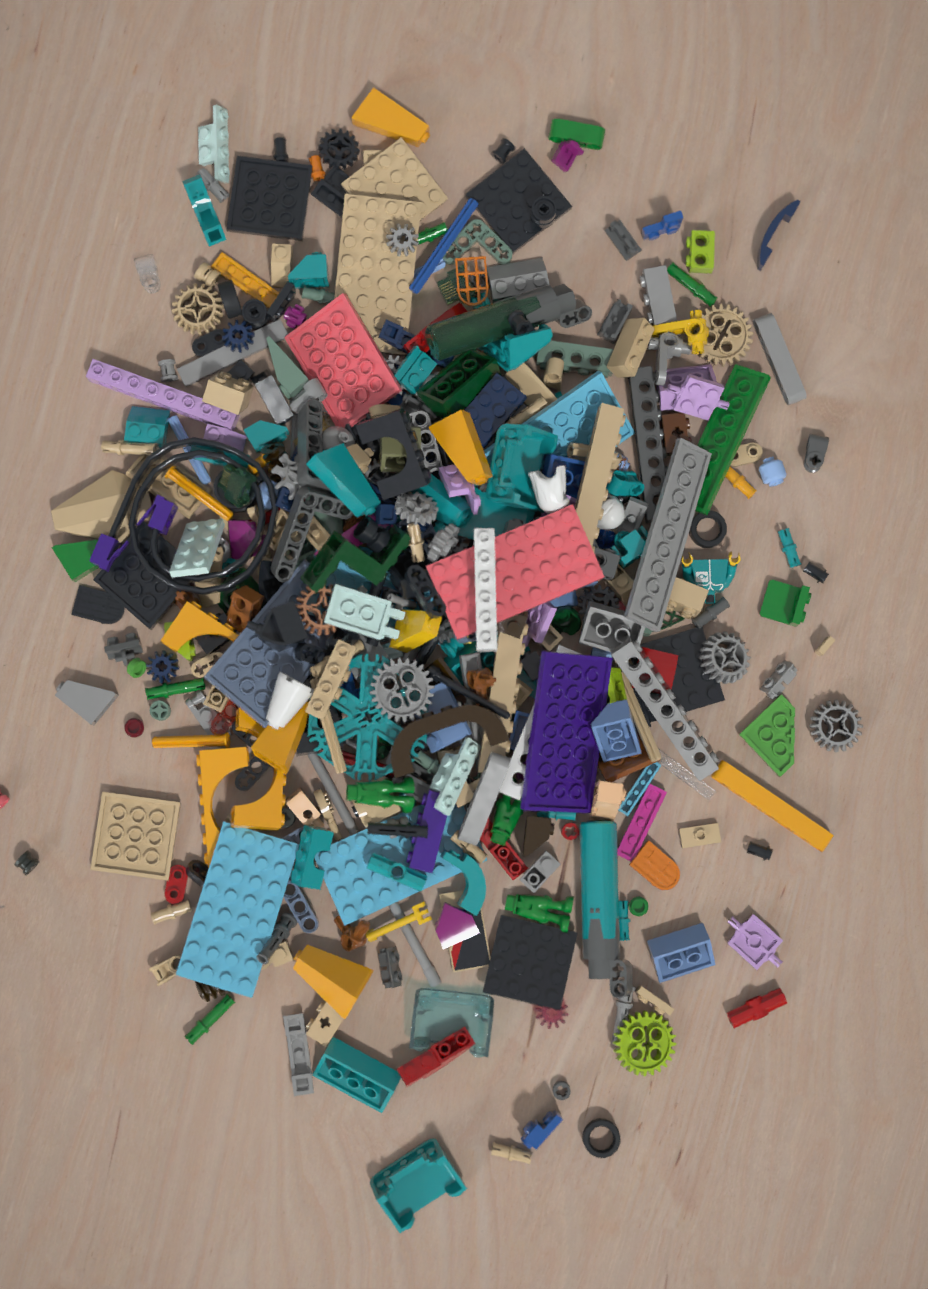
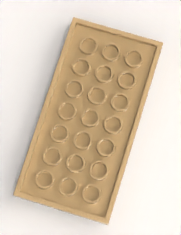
M345 194L334 299L342 293L347 294L381 353L406 356V353L392 347L378 337L386 319L404 327L403 330L407 332L409 330L412 291L409 289V286L414 280L417 246H413L415 249L414 253L408 250V256L406 257L404 251H401V256L398 257V250L394 253L390 252L393 246H387V242L391 240L387 239L386 236L387 234H392L390 232L391 227L397 231V224H400L401 229H404L405 223L408 224V231L414 227L415 230L412 234H418L421 202ZM404 236L401 239H397L400 240V244H403L404 241L408 242Z

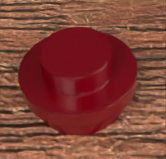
M131 718L126 722L124 729L128 736L136 738L143 734L144 724L140 719Z

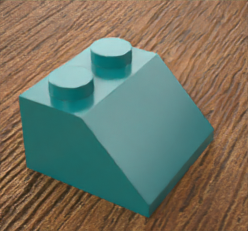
M313 252L311 255H306L288 274V280L295 286V289H302L304 286L309 288L329 287L326 254Z
M132 406L126 421L124 441L157 443V446L161 448L167 442L168 419L170 418L171 411Z

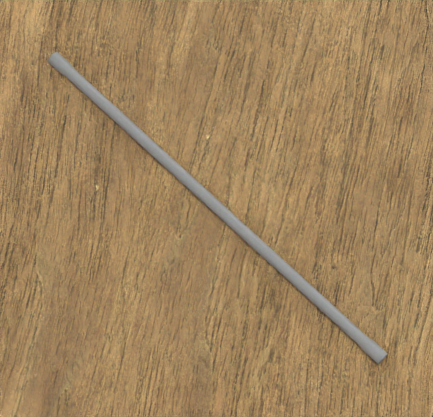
M317 753L307 755L350 836L358 833L359 830ZM398 902L389 905L396 920L405 917ZM410 924L400 927L421 965L431 988L442 983Z

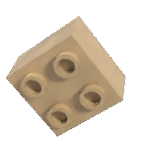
M218 372L208 380L202 402L239 415L248 407L254 386L245 379L239 378L237 380L232 378V375L229 373Z
M676 577L666 611H676L680 613L681 617L686 619L695 618L701 612L709 590Z

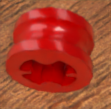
M566 823L561 829V834L566 840H574L579 835V827L574 823ZM573 826L575 828L573 831L575 835L567 836L565 834L567 832L565 831L566 827L571 828Z

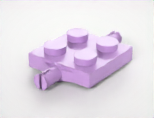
M688 374L680 387L671 384L667 386V392L676 394V399L672 406L675 411L709 420L716 407L725 410L729 407V402L720 400L724 390L723 384Z
M550 601L529 610L525 623L528 624V631L526 636L523 635L522 643H525V647L528 646L531 638L535 642H543L557 610Z
M752 914L742 924L733 916L730 918L731 920L727 921L735 929L734 935L727 944L753 968L758 970L768 960L777 968L780 966L779 964L783 963L775 955L777 947L783 940L757 916Z

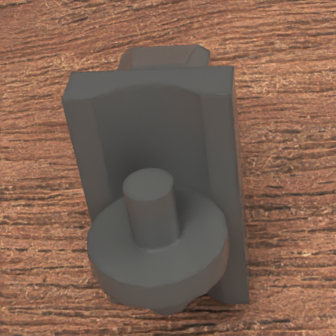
M134 632L125 635L126 642L119 643L118 637L107 639V646L104 649L109 660L123 661L124 666H128L129 659H134L135 654L143 653V647Z

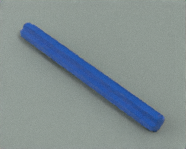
M468 199L409 286L413 293L418 294L477 208L478 203L475 199Z

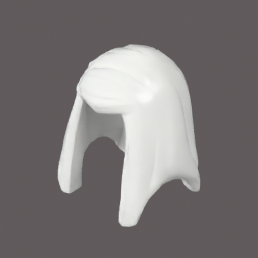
M565 465L556 467V473L552 478H547L540 471L528 473L535 498L543 511L551 514L569 505L570 501L566 497Z
M610 493L607 496L608 500L602 503L601 508L604 509L602 519L598 520L597 527L600 529H615L622 524L625 518L622 502Z

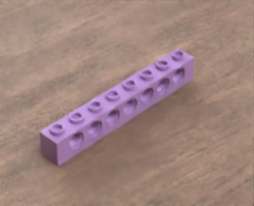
M92 359L86 375L87 379L92 383L205 424L234 431L240 415L202 402L203 398Z

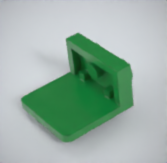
M770 580L761 606L760 616L797 627L800 625V622H804L806 617L804 608L805 604H809L811 599L810 587L802 585L799 588L776 580Z

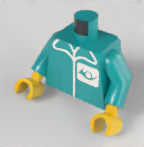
M690 552L688 553V559H684L682 555L681 562L683 563L682 574L684 580L709 590L704 604H714L715 593L723 592L724 589L729 587L735 577L737 564L741 560L740 553H738L737 558H731L732 552L728 554L730 562H728V559L693 560Z

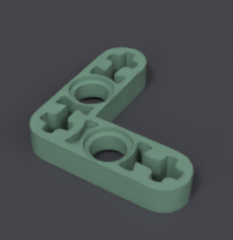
M476 219L471 221L458 234L447 252L449 253L454 250L453 245L458 249L453 253L454 258L449 257L447 259L446 253L443 256L445 263L452 265L455 263V258H461L475 243H478L497 263L502 265L511 262L512 250L483 221ZM474 225H475L476 227L481 226V227H480V231H481V232L479 233L478 231H476V232L472 235V237L474 238V239L472 240V238H471V236H470L469 234H471V233L473 232V230H474V227H473V226H474ZM460 238H467L469 244L465 247L458 244ZM487 238L495 239L496 244L493 247H488L485 244ZM499 245H501V246L499 247V250H500L502 253H505V252L508 253V254H507V259H506V258H502V259L500 258V255H501V254H500V252H499L498 250H496Z

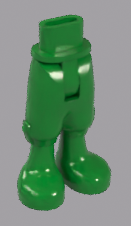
M405 776L400 783H393L390 780L384 779L383 781L356 782L355 785L347 784L346 800L366 805L381 806L384 809L392 805L401 806L404 813H411L414 806V796H393L389 793L403 792L413 794L415 791L414 780L411 776Z
M512 777L513 782L517 784V780ZM505 794L496 802L490 841L505 846L507 839H510L520 815L523 814V810L520 809L521 799L520 801L515 799L512 805H510L511 797Z
M508 894L505 910L513 911V914L516 913L522 917L536 920L540 924L548 923L549 921L554 922L560 926L562 932L567 933L571 916L550 913L548 909L560 910L571 914L574 896H567L562 901H553L548 895L516 894L515 896Z

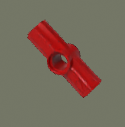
M777 988L765 995H759L747 1000L745 1004L726 1012L732 1027L736 1028L751 1020L761 1019L767 1016L770 1011L788 1003L781 988Z

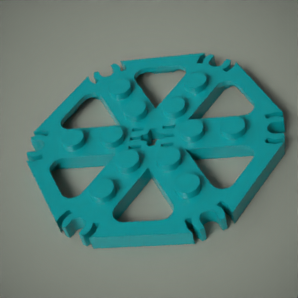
M363 654L351 659L349 664L350 669L356 667L361 670L360 698L358 699L343 689L339 700L335 699L331 705L348 715V717L334 723L339 743L357 735L356 763L352 766L345 764L347 770L344 773L354 780L356 772H359L357 775L358 780L362 779L363 773H367L369 776L368 781H372V773L374 772L375 781L393 772L391 764L383 768L376 764L378 736L393 745L398 734L404 728L389 720L388 712L381 715L383 708L370 710L379 704L378 702H372L376 695L370 694L371 691L375 690V687L370 684L377 682L373 675H380L377 669L385 670L384 663L391 666L390 660L382 655V661L379 663L380 656L376 654L375 661L370 662L369 654H365V662H363ZM406 672L403 675V679L406 683H410L413 681L414 676ZM405 687L397 692L402 693L405 704L409 707L410 704L405 694L408 688ZM417 690L410 693V699L414 702L418 701L421 697ZM395 697L391 701L393 708H399L402 704V700L399 697ZM425 704V707L429 711V704ZM420 710L421 715L428 713V711ZM366 712H368L369 714H375L378 712V714L372 717L371 723H369V721H362L359 723V721L363 720V718L365 717ZM309 714L308 737L316 734V737L310 738L309 741L317 740L319 742V746L313 750L320 751L324 749L317 755L334 766L324 729L318 726V718ZM427 735L420 737L413 744L411 754L414 757H419L414 751L415 747L425 748L422 743H419V740L427 744Z

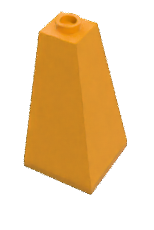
M308 944L303 951L299 949L294 957L296 963L293 969L344 1019L348 1016L374 972L370 968Z

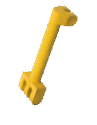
M425 901L412 906L414 913L376 930H368L366 933L368 941L371 943L377 940V937L415 920L418 921L419 925L432 920L431 916L423 919L422 915L428 913V909L421 912L419 908L426 905Z

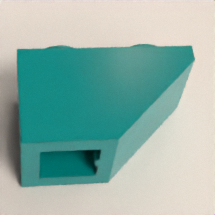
M261 420L243 430L256 453L268 444L283 442L288 438L287 435L290 434L285 426Z

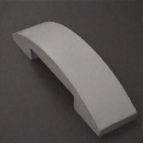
M300 1013L283 1016L294 1096L314 1093L304 1015Z

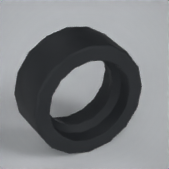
M228 280L217 284L228 319L241 316L242 308L233 281Z
M709 510L708 515L698 513L693 518L689 534L696 545L702 548H712L723 541L727 533V524L721 514ZM711 518L718 523L719 534L715 539L704 540L698 535L697 525L702 519Z
M597 1118L585 1126L582 1141L586 1150L591 1155L597 1158H607L612 1156L620 1146L621 1136L613 1122ZM599 1126L608 1128L613 1135L611 1146L605 1150L594 1148L590 1142L591 1132Z

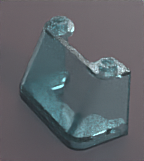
M432 988L417 989L415 992L409 1048L423 1051L429 1047L430 1042L437 1043L459 1029L466 1027L475 1042V1045L469 1049V1052L478 1058L488 1057L494 999L485 994Z

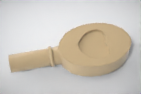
M322 789L314 791L313 793L327 825L334 832L333 837L335 841L341 839V833L332 814L334 809L327 793H323Z

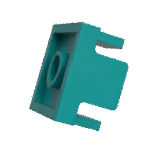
M643 526L639 527L638 532L633 530L620 540L626 550H617L614 545L610 547L611 550L615 551L616 555L620 556L618 564L623 569L642 556L648 532Z

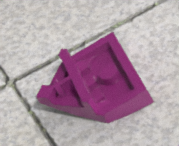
M235 519L228 521L232 559L241 558L254 539L256 533L255 521L249 522L248 520ZM262 535V540L250 559L257 555L266 535Z
M444 902L442 912L435 923V931L443 949L479 934L471 913Z

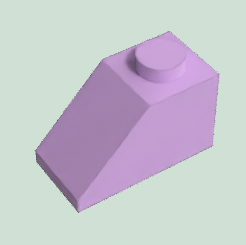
M207 424L203 439L222 442L243 452L247 436L227 428Z

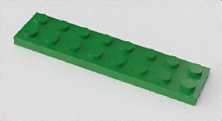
M735 364L720 396V400L729 402V407H727V410L719 407L714 409L697 445L712 453L696 506V512L708 515L769 384L770 375Z

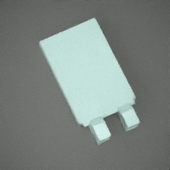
M335 584L323 623L377 640L384 639V636L396 640L399 637L400 631L387 627L389 618L402 621L405 612L393 608L391 601Z

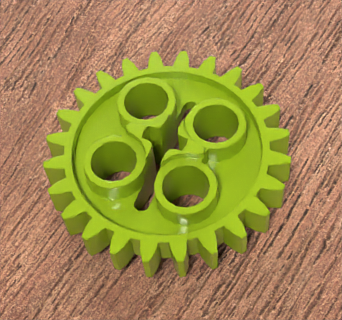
M643 1010L642 1015L636 1011L635 1018L629 1014V1021L622 1019L624 1026H617L620 1033H614V1036L618 1038L617 1041L612 1042L618 1046V1048L613 1050V1052L619 1053L616 1059L622 1061L620 1065L622 1067L627 1066L626 1070L629 1072L633 1071L635 1075H639L641 1072V1075L646 1076L647 1071L650 1075H654V1069L661 1072L660 1066L667 1067L666 1059L672 1061L669 1054L675 1053L671 1049V1046L677 1045V1043L671 1041V1039L676 1037L675 1034L670 1033L673 1027L667 1026L669 1021H662L663 1016H656V1013L652 1011L648 1014L647 1011ZM638 1029V1036L633 1038L632 1032ZM657 1029V1036L652 1038L651 1032ZM638 1049V1055L632 1058V1051ZM653 1049H656V1056L654 1058H651V1051Z

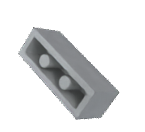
M666 265L643 269L642 276H640V285L645 288L646 294H643L645 306L648 305L649 313H647L648 322L652 326L676 322L677 317Z

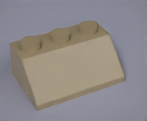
M525 363L505 374L507 380L526 395L527 399L524 401L526 407L534 403L541 396L548 405L557 400L553 393Z

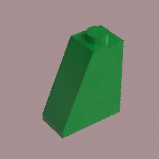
M98 539L51 547L74 582L99 568L89 561Z

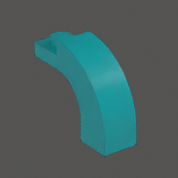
M199 174L182 181L208 246L210 247L227 240L201 175Z
M450 849L449 852L443 850L440 857L458 867L465 877V889L457 904L477 916L486 896V881L480 866L465 853L459 859L460 855Z

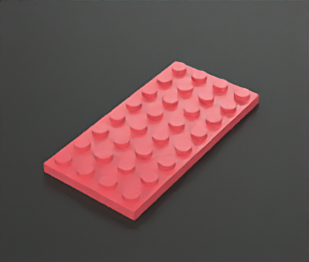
M573 504L494 537L497 623L604 578ZM473 546L426 566L435 589L446 605L445 613L457 640L476 632L475 549Z

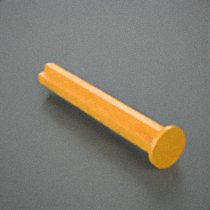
M173 465L167 471L166 479L170 478L226 521L231 519L233 516L231 510L175 469L176 466Z
M226 732L223 735L153 737L152 746L154 748L225 746L229 748L230 735Z

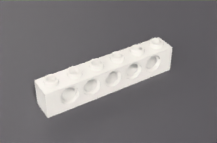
M494 528L474 529L477 652L497 651Z

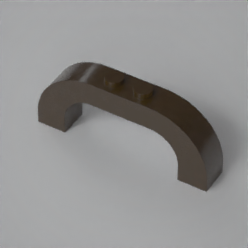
M449 705L441 708L440 713L434 714L431 711L422 714V719L407 725L394 741L391 751V765L395 778L416 772L411 759V749L416 740L424 735L463 722H474L485 730L492 747L510 741L506 728L494 713L475 705H463L455 708Z

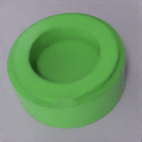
M134 658L127 666V673L133 678H139L146 671V663L140 658Z

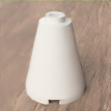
M279 672L266 719L269 720L268 725L277 730L279 727L284 728L313 695L315 690Z

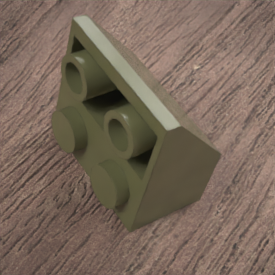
M411 427V430L416 432L418 438L416 442L418 449H421V427ZM380 438L379 465L381 472L402 471L407 462V453L404 446L394 438Z

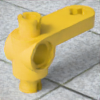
M692 310L689 312L690 319L654 325L655 329L652 337L658 338L659 335L665 332H672L676 335L686 333L688 345L692 346V354H699V352L703 354L704 345L707 344L709 329L706 326V319L702 318V311L695 310L694 313ZM700 327L699 332L694 334V330Z

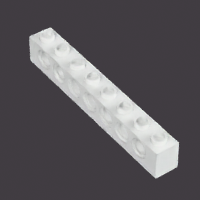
M561 645L558 646L556 651L561 653L580 654ZM534 706L499 790L500 793L519 801L522 797L524 781L521 784H516L513 782L512 777L515 773H521L525 777L526 766L521 764L520 758L522 755H528V739L531 733Z

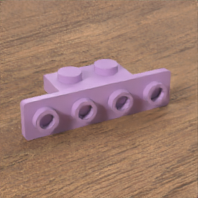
M455 464L439 467V475L449 497L464 495L473 515L478 514V507L481 506L479 495L475 493L474 484L467 482Z

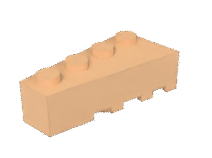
M604 781L595 783L589 821H614L621 801H625L626 789H623V784Z

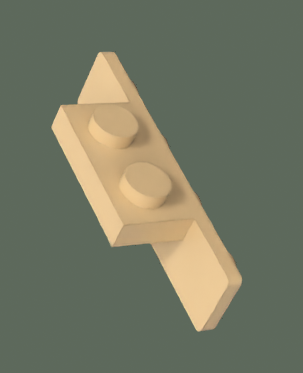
M341 640L337 641L305 710L306 713L323 720L331 703H334L335 699L339 700L343 689H340L343 681L347 682L351 675L349 664L356 651L355 646Z

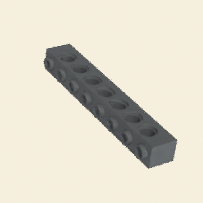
M652 366L640 367L635 377H628L640 480L645 486L642 497L643 502L649 504L645 512L646 523H652L657 506L653 503V498L660 496L668 469L667 466H664L663 460L666 458V449L662 447L661 440L664 439L663 428L659 427V421L662 420L661 410L657 409L659 392L658 390L655 391L656 372H653ZM639 385H647L649 391L642 392L639 389ZM648 403L651 406V410H643L641 404ZM651 422L654 428L647 430L643 423ZM651 440L656 444V447L650 449L646 446V442ZM650 459L658 462L656 468L649 466L648 461ZM657 478L660 481V486L654 487L650 480Z

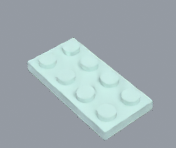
M223 519L186 523L169 571L171 577L209 573L225 526Z

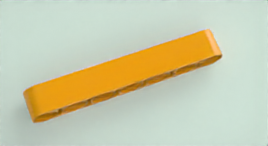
M724 760L719 762V769L711 774L714 780L817 850L824 852L833 838V834Z

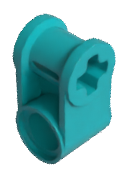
M619 470L613 472L611 481L606 486L608 493L613 496L632 497L640 495L645 488L644 484L637 479V474L634 471Z

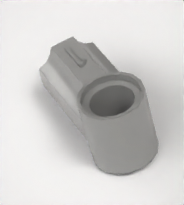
M318 378L311 379L305 383L304 389L289 401L290 408L297 415L309 399H316L321 402L328 396Z

